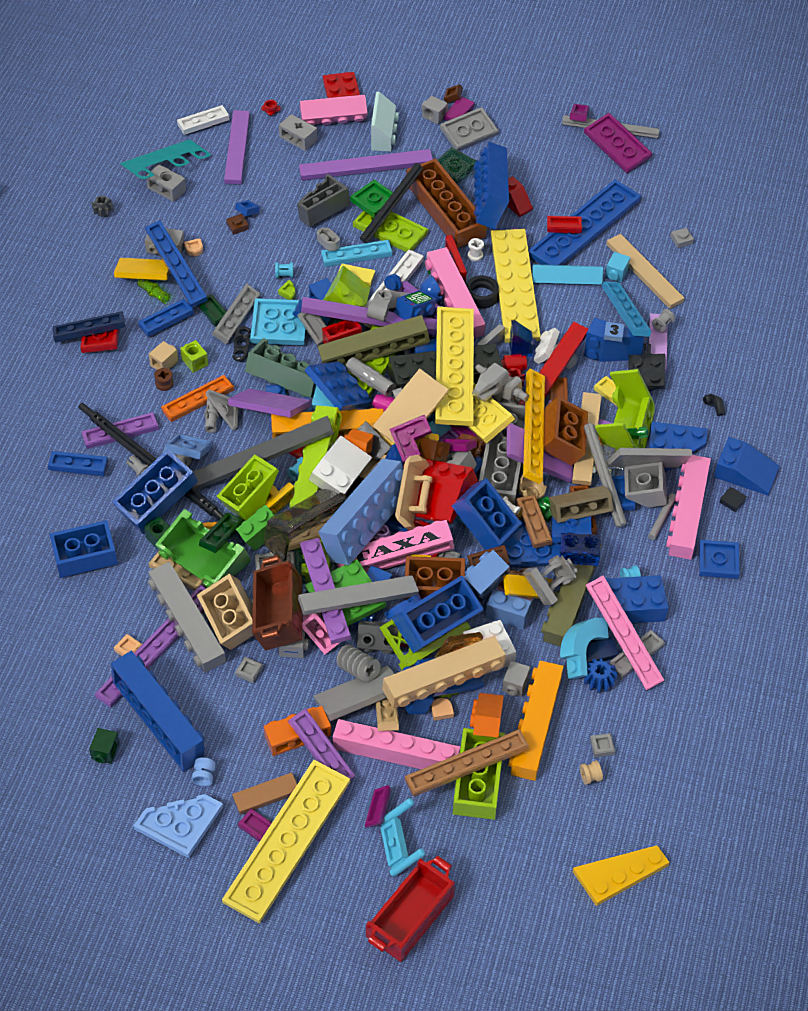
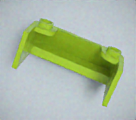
M638 369L610 372V376L616 386L612 399L618 409L614 423L595 425L601 443L605 448L615 452L619 448H646L648 437L632 439L627 428L639 429V427H647L649 436L655 413V404Z

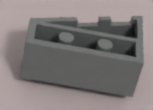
M327 174L322 183L316 184V189L313 192L309 191L297 203L300 220L311 227L349 206V191L346 186Z

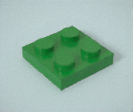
M373 180L351 195L350 201L374 218L393 192L376 180Z

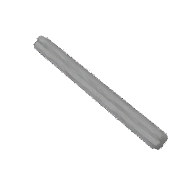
M564 115L562 124L586 128L597 120L589 118L586 119V122L570 120V116ZM621 123L632 135L651 138L659 137L658 128Z
M588 423L584 426V431L602 486L604 485L611 492L613 506L611 514L615 526L620 528L626 525L625 516L595 425Z

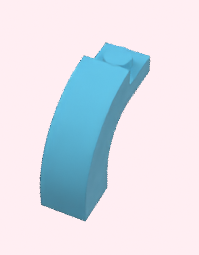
M593 618L576 623L564 635L561 643L560 658L567 659L568 679L588 676L586 660L588 643L609 638L608 624L604 618Z

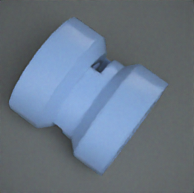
M197 758L194 763L195 772L192 774V782L199 786H210L213 782L212 772L215 771L216 763L209 758Z

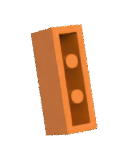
M479 693L478 700L474 699L470 719V727H474L473 735L498 738L504 695Z
M323 707L309 708L307 710L326 737H330L331 725ZM291 714L279 721H271L263 726L264 736L272 756L305 746L288 723L297 714Z

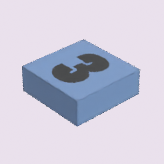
M606 322L604 340L622 342L624 324Z

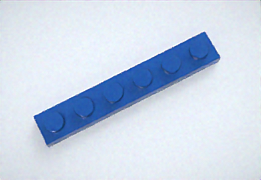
M161 220L146 226V233L190 306L193 308L208 301L207 296Z

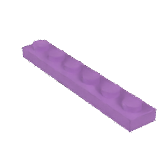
M319 537L300 542L314 591L335 589ZM342 609L321 612L331 645L351 639Z

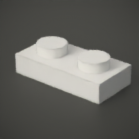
M556 328L545 331L541 335L540 344L535 350L534 361L536 363L544 362L552 354L560 333Z

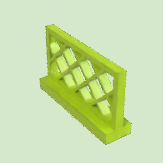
M393 620L379 627L401 663L398 665L401 670L404 667L412 666L417 660L423 659L462 635L464 631L471 629L468 622L462 623L415 653L409 647V652L404 655L400 650V643L407 644V642L401 638L402 634L398 630V636L396 637L391 635L387 629L391 625L397 627Z

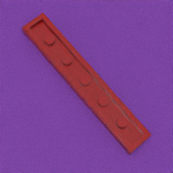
M574 321L539 372L545 376V398L586 338L588 328ZM521 399L518 405L525 406V401Z

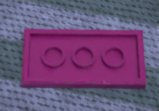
M607 113L584 129V133L626 173H629L652 157V152L610 113Z

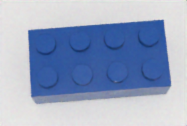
M167 449L124 489L112 503L118 512L144 534V526L150 521L162 517L198 480L194 472Z
M462 575L401 611L392 620L411 651L415 653L484 609Z

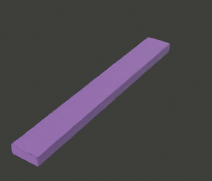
M430 149L299 164L301 180L325 178L327 174L335 177L411 168L415 163L422 164L433 158Z
M307 297L302 299V313L378 326H386L404 320L394 312L388 311L383 322L367 317L368 308ZM424 317L428 334L437 335V319Z
M202 585L190 595L200 613L204 609L197 594L206 589ZM167 619L134 653L142 658L145 664L144 667L147 670L179 637L174 627L176 626L174 621L170 622ZM112 676L95 693V697L110 708L123 696L113 684Z

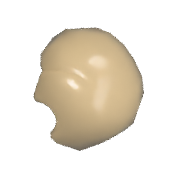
M522 474L518 482V492L521 497L535 495L537 501L544 497L547 486L544 485L543 481L537 484L523 477Z

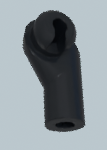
M714 394L704 395L703 403L715 407L717 416L726 414L721 397Z

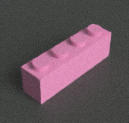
M365 95L300 101L301 120L313 126L316 124L330 125L334 122L344 124L354 120L355 122H362L367 119Z

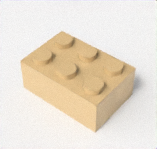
M228 574L197 594L221 645L232 650L253 636V606L239 579Z

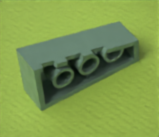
M265 338L248 353L245 372L255 377L263 378L270 383L280 385L287 390L300 393L305 397L311 398L315 393L316 384L304 371L310 364L304 361L298 362L294 355L281 352V348L277 345H269L268 340Z

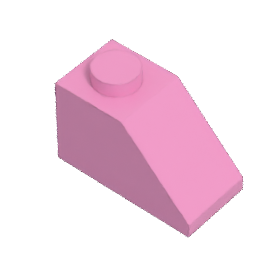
M320 612L302 615L303 630L324 655L339 644L331 645Z

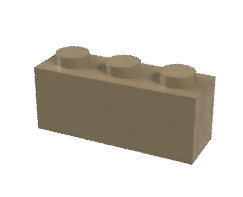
M604 485L549 497L551 515L557 523L568 519H578L613 511L611 492Z

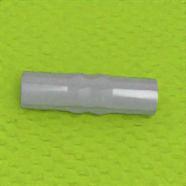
M352 357L346 363V370L386 397H390L393 394L392 390L396 389L395 383L357 358Z

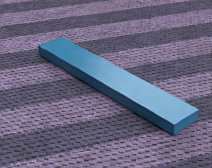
M603 282V290L632 335L650 337V328L619 282Z

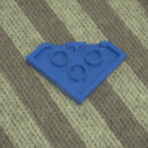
M653 421L651 423L649 448L691 449L692 453L706 447L707 428ZM664 468V471L666 472L671 468Z
M523 519L520 520L522 524L500 545H505L510 561L509 567L549 565L548 561L557 555L565 557L569 553V548L563 543L552 542V545L533 548Z

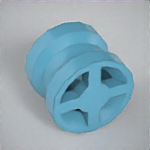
M637 565L629 569L625 567L620 569L621 578L641 576Z

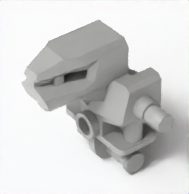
M493 363L488 368L479 364L475 367V371L481 375L472 394L479 400L485 402L492 397L496 402L516 405L521 399L523 401L528 400L529 395L522 390V380L517 376L510 377L505 368L496 363Z

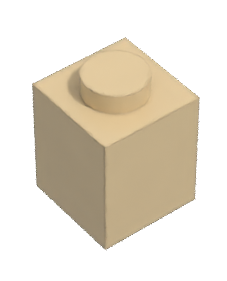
M163 341L149 353L150 366L156 370L160 368L170 369L178 362L177 349Z

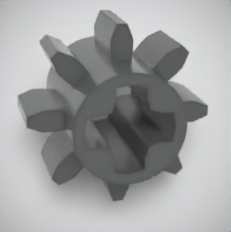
M98 196L95 202H92L94 214H98L100 217H106L110 215V211L114 210L111 198L108 199L106 196Z

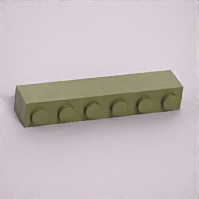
M420 315L318 345L317 347L322 364L340 362L346 367V363L352 357L365 362L429 343L430 340L424 319Z
M589 540L578 541L577 545L573 544L570 553L572 556L571 562L578 572L575 573L576 578H573L566 585L560 583V590L555 591L554 595L558 600L554 606L550 605L547 613L549 620L543 623L541 633H544L543 642L561 647L564 635L575 624L587 593L586 584L591 582L600 557L602 544Z

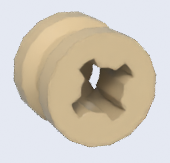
M597 760L592 761L589 765L585 763L580 765V774L585 785L590 784L594 780L597 782L603 780L602 770Z

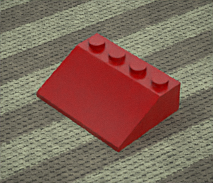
M425 459L429 466L423 471L422 475L431 476L433 479L429 488L426 505L427 512L426 514L415 513V517L432 521L447 520V523L451 524L458 515L451 506L473 484L477 483L478 479L472 467ZM423 483L420 484L417 506H419V500Z

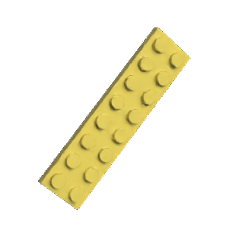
M525 229L491 230L496 281L499 286L498 296L502 326L505 327L504 342L540 341L541 336Z
M437 307L436 381L446 387L449 393L435 409V424L473 426L474 309Z
M313 760L222 899V903L260 924L350 784V778Z

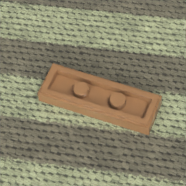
M530 495L517 498L516 503L517 506L521 507L520 514L533 548L552 545L553 540L536 496Z
M291 772L233 793L232 797L239 814L242 815L251 808L255 810L288 798L297 786V783Z

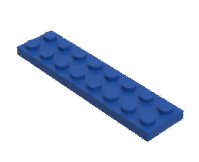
M614 179L571 215L582 217V233L550 232L528 250L529 257L541 265H564L641 200V195Z

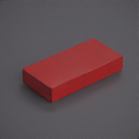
M547 216V232L582 233V217Z

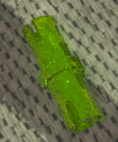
M148 279L138 280L137 285L147 291L149 296H154L162 304L169 301L170 295L160 289L157 283H152Z

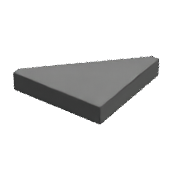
M209 389L206 392V396L230 428L235 431L238 427L239 407L228 405V399L231 397Z

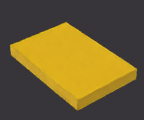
M120 258L114 270V277L167 280L170 271L163 260Z

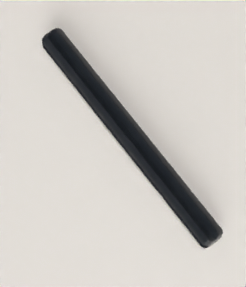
M419 163L413 165L362 233L360 240L363 243H368L422 172L423 167Z

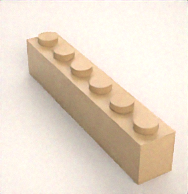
M492 636L383 678L382 690L393 709L399 706L404 707L417 699H425L435 692H443L453 685H461L471 678H479L486 672L499 670L504 666L506 654L496 637Z

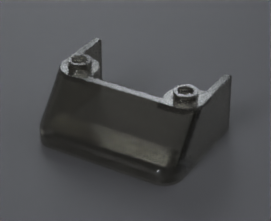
M329 489L317 490L312 496L277 516L274 515L268 519L264 545L273 555L279 554L281 561L285 562L287 560L289 540L331 517L348 497L338 491Z

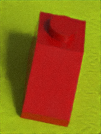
M513 176L508 178L509 203L507 206L521 217L532 211L533 207L524 186Z

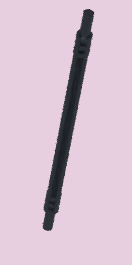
M84 403L78 406L83 413L90 417L94 424L143 463L150 466L156 460L153 455L100 413L94 412ZM193 487L185 494L187 498L210 516H214L218 520L224 516L216 505Z

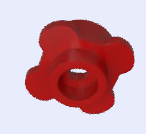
M267 100L261 107V110L265 111L267 115L272 116L277 111H280L281 107L277 106L275 100Z

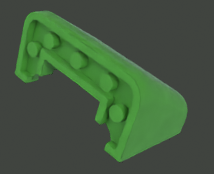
M186 509L180 513L155 544L159 550L158 554L165 560L171 559L202 580L203 585L207 588L228 574L235 576L251 561L245 548L238 543L235 545L232 542H227L217 553L199 546L200 539L209 529L204 527L202 522L192 519L193 514Z

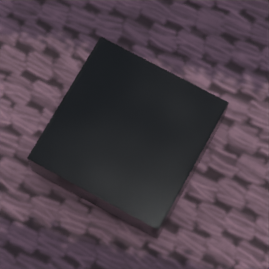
M730 487L720 498L719 503L736 512L746 500V496Z

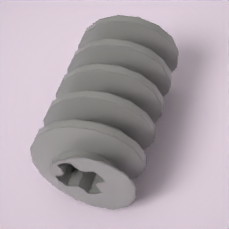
M347 644L338 652L337 665L339 668L361 681H373L380 673V662L354 646Z

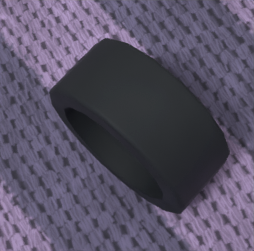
M478 275L468 280L466 286L477 308H489L497 302L499 286L496 280L485 275ZM477 288H486L492 291V293L487 296H478L472 291Z

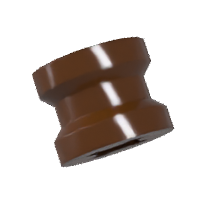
M160 368L155 371L156 388L160 391L170 390L174 385L171 370Z

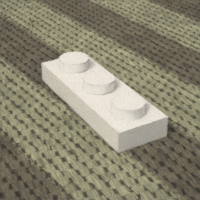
M223 105L178 119L177 124L185 135L228 121L229 115Z

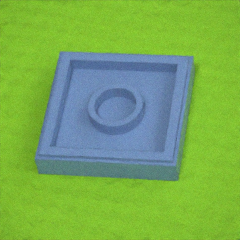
M178 433L165 444L164 451L168 449L175 454L201 459L212 448L213 442Z

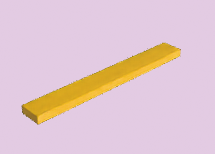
M529 369L526 372V394L529 395V398L525 401L523 477L540 484L543 481L545 376Z

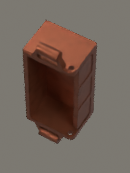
M279 554L264 558L260 569L253 571L252 634L265 651L302 640V609L298 601V596L302 594V577L289 560L282 562Z

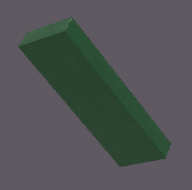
M227 512L200 539L199 546L217 553L237 532L236 529L244 522V519Z

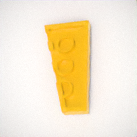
M656 845L574 867L572 872L594 904L598 906L668 867L670 862Z

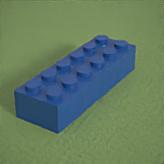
M488 141L486 147L483 146L481 149L479 161L476 160L473 170H475L473 177L475 179L474 206H476L474 215H476V223L495 229L509 203L507 148Z
M131 650L111 663L113 684L184 773L194 766L197 758H204V736L200 730L193 728L191 719L186 714L183 715L181 713L178 703L174 699L171 700L169 698L166 688L157 683L154 673L151 670L148 671L144 667L145 664L139 655L136 656Z

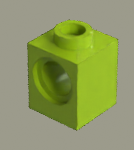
M196 340L180 348L183 362L193 373L208 366L207 353Z

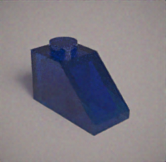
M511 320L510 355L521 354L522 356L532 357L533 349H536V339H533L532 331L516 320Z

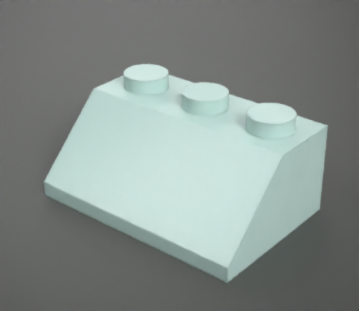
M376 92L371 124V150L391 152L392 145H395L396 135L393 134L397 133V124L395 122H398L399 112H396V105L380 92Z

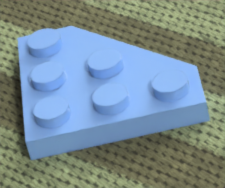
M203 794L196 796L195 799L187 801L183 799L167 803V806L155 809L154 807L146 808L133 825L134 830L189 858L223 809V803Z

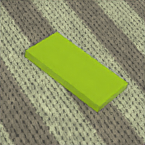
M363 211L353 221V227L364 232L374 218ZM391 212L374 234V237L382 241L389 240L390 245L407 252L408 250L413 251L426 237L429 229Z

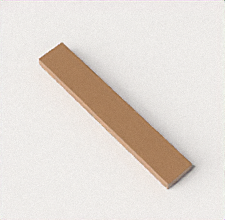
M519 729L406 775L405 782L413 797L527 751L529 750V745Z

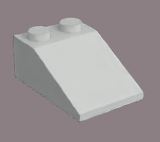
M340 436L313 470L309 481L340 502L372 457Z

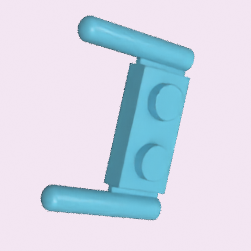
M408 798L386 814L383 824H381L388 866L391 867L390 874L393 877H396L425 856V851L418 849L408 857L401 820L398 819V816L414 805V801L411 798Z

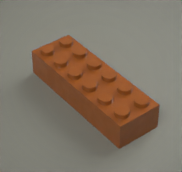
M435 158L420 164L423 170L409 189L445 235L453 236L457 248L467 245L473 238L482 239L486 237L487 226L476 223V215H474L475 206ZM411 168L406 169V175H407V173L410 171Z

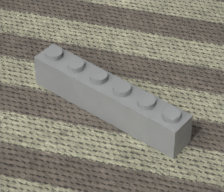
M165 563L149 571L150 580L147 581L152 591L156 590L158 594L156 596L161 606L164 605L167 610L165 612L170 622H175V630L179 637L183 636L185 639L184 645L187 651H192L194 655L193 660L197 668L201 667L204 673L226 663L225 652L171 563Z

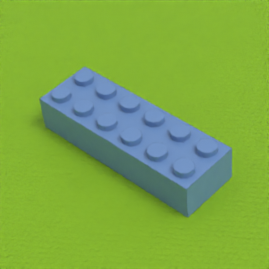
M382 458L318 531L330 562L350 565L396 511L404 470L401 461Z

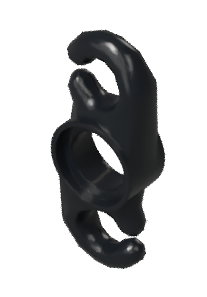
M246 326L239 327L235 331L233 340V354L235 355L232 358L237 362L245 361L248 357L250 349L249 338L251 336L249 333H251V330ZM246 331L248 334L242 335L241 332ZM239 342L247 343L245 346L237 345ZM241 353L243 356L237 357L236 354Z

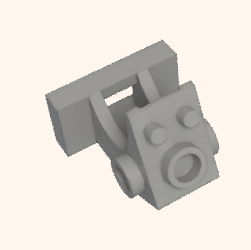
M563 555L551 558L548 561L549 565L540 572L536 567L528 568L522 572L544 605H552L558 600L553 593L555 587L560 583L566 585L573 578H576L575 573L578 572L571 560L569 558L565 560ZM550 571H553L557 578L549 583L545 576Z

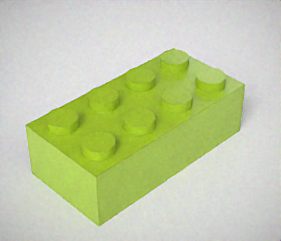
M463 728L460 753L497 738L473 735L474 729ZM499 732L498 738L504 736L505 733ZM502 761L456 779L453 815L495 820Z

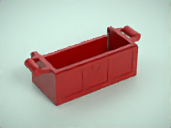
M436 856L435 859L427 863L419 859L417 867L400 884L399 888L385 902L375 917L366 923V938L369 939L368 942L381 952L386 951L402 962L453 899L455 882L448 878L452 865L439 856ZM434 863L446 872L445 875L431 865Z

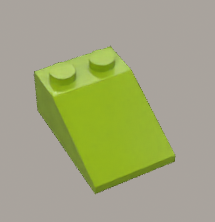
M343 265L323 300L365 307L370 286Z
M254 454L216 497L232 513L244 519V521L248 520L259 508L265 505L279 470Z

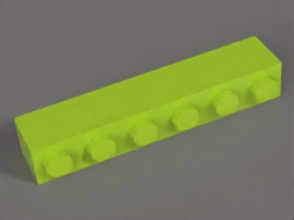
M316 405L315 412L312 413V422L328 416L334 434L310 443L303 448V460L298 468L299 476L294 484V496L290 500V510L296 517L318 519L324 490L309 481V478L321 459L337 441L343 416L338 407Z

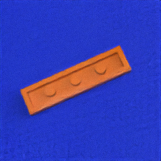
M222 375L161 406V409L170 422H173L206 405L208 398L206 392L209 389L226 395L234 391V386L225 375Z

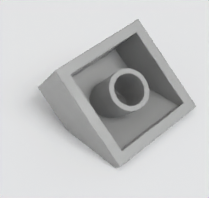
M662 462L624 467L626 499L648 508L667 505L666 475Z

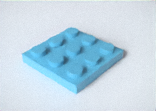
M255 298L250 342L258 344L265 338L268 340V344L304 345L306 329L300 319L292 315L299 300Z

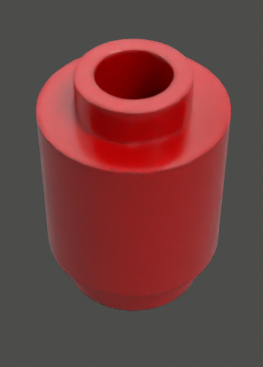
M504 355L503 359H501L503 368L507 371L510 368L520 369L521 372L527 370L525 355Z

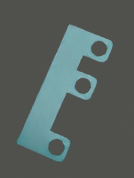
M189 139L119 164L140 179H147L153 177L154 173L145 167L165 160L181 167L189 164V161L181 156L182 154L189 152L198 159L209 157L211 154ZM203 151L206 153V155L198 156L195 154V152ZM174 159H183L184 163L177 164L174 162ZM146 171L149 175L146 177L140 176L138 172Z

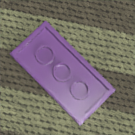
M249 388L229 398L228 405L291 418L311 407V400Z
M510 423L507 426V457L523 463L524 429ZM543 451V472L568 483L571 482L573 478V465L571 466Z

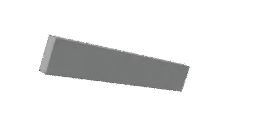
M411 575L300 594L298 601L303 614L308 615L411 597L418 594L419 590Z

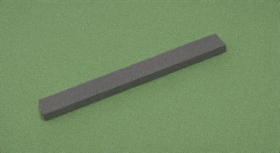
M325 416L193 471L198 480L193 488L199 490L237 474L254 454L267 462L334 434L329 417Z

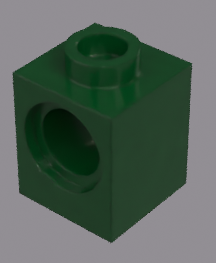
M161 517L150 521L144 526L146 539L158 550L155 544L170 526Z
M97 728L89 748L91 759L98 763L112 764L120 743L118 732Z

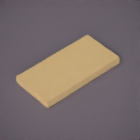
M419 369L375 422L373 428L395 444L389 429L424 414L426 419H428L449 393V390Z

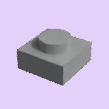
M687 228L671 232L670 237L677 248L691 245L694 242V238Z

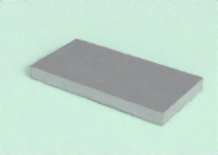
M619 448L607 460L608 467H627L662 462L664 468H678L692 457V450Z
M387 665L380 669V673L373 681L363 682L355 678L314 695V700L318 706L323 707L329 721H332L387 698L382 690L383 678L393 675L394 672Z

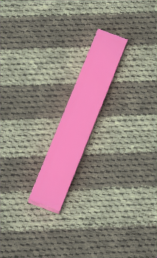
M601 576L586 584L587 590L645 690L647 691L664 681L662 675L605 577Z

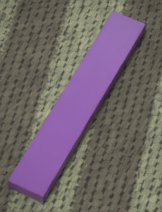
M233 110L224 178L225 184H242L250 111Z

